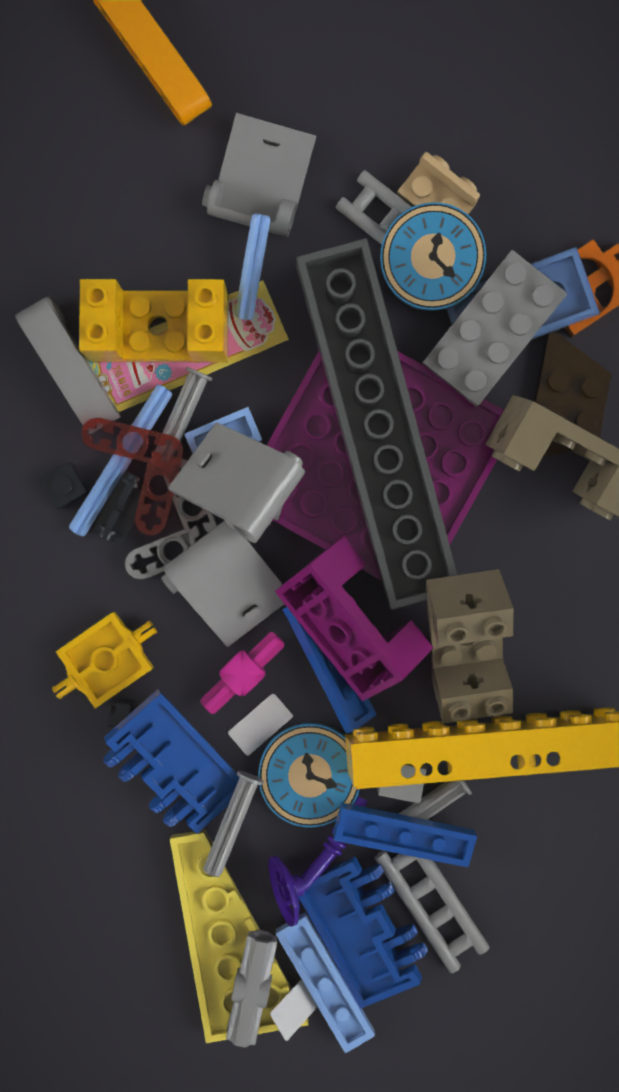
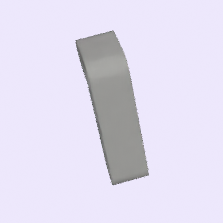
M50 295L15 314L23 332L89 434L96 432L121 417L88 360L79 351L78 344L65 325L66 320Z

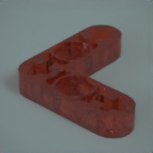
M103 418L89 419L83 425L81 432L83 442L88 447L148 462L136 510L135 523L137 528L146 535L160 533L167 524L174 493L168 490L164 495L153 494L149 483L156 475L165 476L170 484L173 482L180 471L184 449L182 443L176 437ZM98 424H103V431L115 434V427L121 428L122 430L117 437V449H111L110 446L113 441L107 439H100L99 444H95L94 437L89 435L90 428L96 429ZM131 432L140 434L143 439L142 449L136 453L128 452L123 445L124 437ZM149 436L156 437L153 443L155 445L165 446L167 441L173 442V448L178 450L177 456H170L169 461L162 460L163 454L151 451L152 458L145 457L144 455L149 448ZM146 496L155 501H167L165 509L158 505L156 517L161 518V524H155L152 529L146 528L147 522L141 520L142 514H149L152 505L151 503H144Z

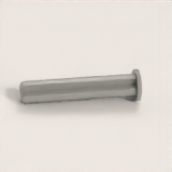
M189 367L186 368L189 374L151 458V463L162 469L174 458L207 380L212 381L213 379Z
M238 771L236 774L240 778L203 867L205 873L214 877H219L222 874L257 785H262L264 782L257 776L244 771Z
M464 780L444 782L421 798L420 804L414 803L399 814L428 820L464 794L468 793L471 795L472 791Z

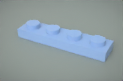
M306 912L299 915L297 925L291 927L285 923L276 928L275 934L343 1051L347 1053L375 1036L373 1026L363 1009L359 1007Z

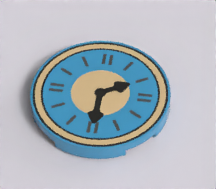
M440 202L419 204L398 216L387 230L380 254L382 274L390 291L404 304L418 310L435 311L449 309L464 301L475 290L483 275L486 264V245L483 234L476 222L466 212L453 205Z
M303 722L302 724L291 726L275 735L262 754L258 771V778L264 781L262 785H259L261 794L268 807L279 818L290 824L301 827H319L336 821L341 802L353 805L359 794L360 789H356L353 786L348 775L345 735L329 725L317 722Z

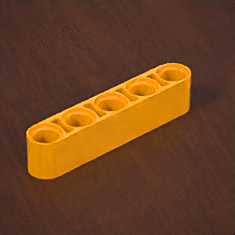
M93 0L182 126L187 125L212 107V103L204 88L141 0Z

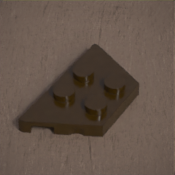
M550 332L546 334L534 402L600 438L612 374L557 332ZM552 441L542 459L572 449Z

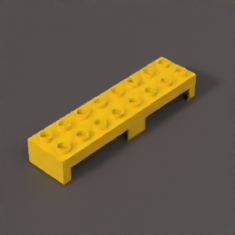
M611 707L593 709L594 714H581L579 710H566L559 712L560 717H547L546 713H530L525 715L526 720H512V716L491 717V723H478V719H470L461 722L457 721L455 726H445L442 721H430L422 723V728L411 729L408 724H394L388 726V731L381 732L374 731V727H359L354 729L353 734H345L348 775L356 789L615 768L619 767V711H615V708ZM550 752H557L560 756V761L555 766H550L547 763V755ZM535 754L541 757V763L536 766ZM514 755H517L518 769H514L510 764L511 758ZM441 761H447V775H442L437 770L438 764ZM425 763L432 766V772L427 776L422 775L420 772V767ZM405 764H411L415 768V773L410 778H405L401 774V768Z

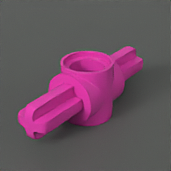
M269 632L250 652L240 650L219 671L222 679L201 698L202 706L209 713L215 714L235 694L245 696L266 675L263 667L284 648L285 644L276 633Z

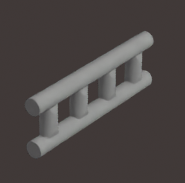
M364 170L358 177L357 182L365 188L353 203L342 197L335 208L382 245L390 225L398 216L412 208V206ZM375 196L391 208L380 224H377L363 212Z
M381 851L374 857L377 863L381 864L384 874L449 973H454L460 969L461 964L456 956L471 946L475 948L479 955L488 951L490 946L433 860L398 854L391 859L386 851ZM417 860L427 877L409 887L400 870ZM436 889L446 905L428 916L418 899ZM454 917L464 931V934L447 945L437 928Z

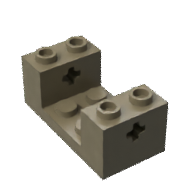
M512 395L485 445L494 449L492 457L519 472L523 465L535 471L550 443L554 441L560 445L562 444L572 449V452L590 461L572 491L583 497L579 504L610 521L614 515L619 517V449L536 402Z
M496 569L426 580L430 644L434 647L430 651L432 684L442 723L461 722L513 713V687L503 660V638L513 636L514 608L500 570Z

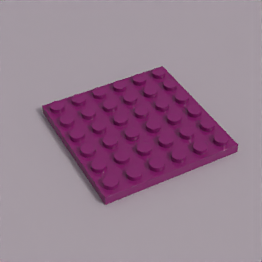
M318 351L266 445L281 453L289 451L302 460V468L305 471V474L283 504L279 520L273 519V521L325 550L345 536L366 563L361 570L381 580L321 356ZM397 351L450 545L497 461L496 458L492 457L494 449L485 445L504 410L485 399L475 407L424 365Z

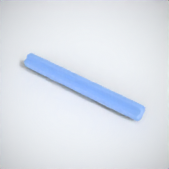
M157 385L70 523L69 529L82 537L87 534L171 399L172 392L162 385Z

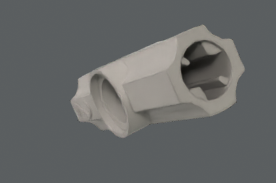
M258 929L256 931H248L241 968L238 967L231 998L233 1006L226 1031V1039L236 1046L246 1048L249 1045L256 1044L262 1011L267 1006L272 981V974L270 972L277 948V937L268 931Z

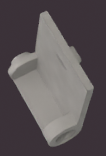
M236 113L219 179L215 180L212 186L207 185L204 191L202 205L207 207V214L249 227L253 214L267 215L270 217L268 232L288 238L316 141V135Z
M216 422L168 489L170 492L224 519L234 532L244 539L256 543L299 483L305 471L302 468V460L289 451L281 453Z
M225 520L163 567L165 575L161 578L173 594L179 591L227 647L284 605L283 601L275 593L283 585L253 548L251 543L234 532Z

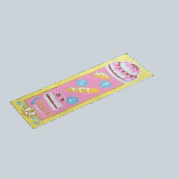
M264 280L259 282L252 320H243L235 317L239 291L228 295V363L90 362L88 360L118 412L146 401L157 385H162L168 390L184 385L189 371L186 370L187 367L207 375L289 340ZM166 321L150 328V333L153 335L164 334L168 329V322Z

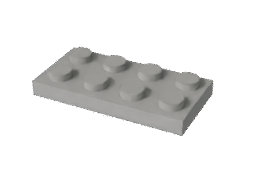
M511 250L422 364L477 407L568 293L515 251Z

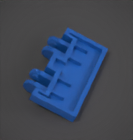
M159 689L104 736L105 743L112 749L109 750L103 759V762L109 768L118 764L134 749L138 751L118 773V777L123 782H127L149 763L151 764L140 775L142 780L157 794L149 804V808L154 813L161 812L179 795L182 796L164 815L163 822L168 827L175 826V824H178L179 821L195 809L185 818V821L198 834L229 805L240 778L236 775L237 772Z
M354 856L324 870L299 899L359 1007L364 1008L420 985L422 975L416 964L405 969H401V967L422 959L427 954L428 949L425 943L422 942L397 951L395 947L414 938L418 933L414 924H408L395 929L382 904L371 909L367 908L391 896L395 889L389 882L364 892L361 886L378 879L384 873L381 864H375L362 870Z

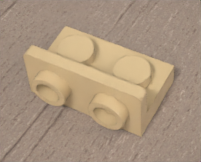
M428 152L422 155L418 166L397 191V195L412 207L424 203L440 202L453 205L467 214L472 211L480 197L473 182L465 177L459 178L449 170L450 167L443 158L438 155L432 156Z

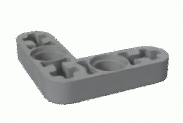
M176 458L167 463L163 472L167 487L173 482L171 475L175 473L174 467L179 465L183 468L187 460ZM170 492L184 530L131 551L125 561V567L129 575L136 579H145L164 572L163 567L159 568L158 561L148 564L146 566V573H143L141 569L135 570L133 564L138 561L137 555L141 554L142 558L154 556L155 553L152 551V548L157 546L159 559L164 566L172 560H169L165 555L164 549L166 544L170 541H177L182 545L184 552L197 542L196 538L201 536L199 527L196 525L191 529L189 522L200 521L208 515L210 522H204L203 525L205 530L210 532L218 526L214 514L202 508L198 515L189 516L183 508L185 499Z

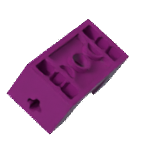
M343 536L280 586L275 593L360 699L364 701L402 681L434 647L412 620L382 637L378 629L357 606L355 600L342 587L345 582L366 565L356 549Z

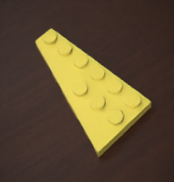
M203 829L198 834L194 831L174 834L170 837V844L206 1043L227 1040L226 1031L233 1006L231 998L238 967L241 968L248 931L260 929L226 866L219 877L211 876L203 871L213 845L207 831ZM275 957L270 972L272 974L268 1002L266 1008H263L258 1034L279 1031L270 1013L292 990ZM308 1018L300 1027L308 1025Z

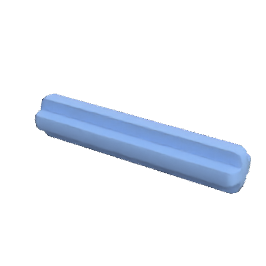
M255 213L251 217L235 309V317L243 320H252L254 316L270 226V217L267 215Z

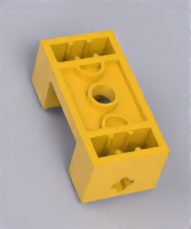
M80 279L79 351L90 362L228 363V292L224 280L188 279V291H123L116 279ZM157 318H163L168 322V329L162 335L150 333V324Z

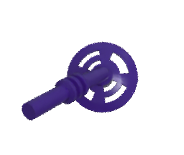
M357 796L353 805L365 807L368 801ZM332 835L327 837L329 842L323 844L325 849L301 876L298 874L292 876L286 865L276 855L269 857L268 869L273 893L282 916L291 927L298 924L300 911L299 897L304 895V891L311 887L336 856L342 855L341 849L346 848L345 843L334 841Z

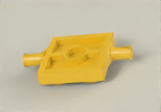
M114 611L57 650L56 653L64 663L68 677L52 687L53 692L56 693L66 686L56 697L62 699L77 688L87 696L94 708H97L152 670L154 667L144 654L141 643L157 633L154 627L143 634L145 630L153 626V623L148 620L147 623L133 632L124 625Z

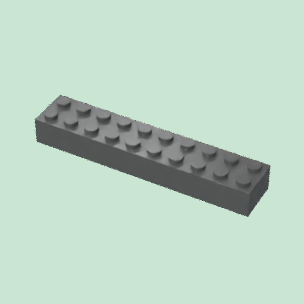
M367 238L296 257V262L386 601L390 609H395L427 600L426 580L458 574Z

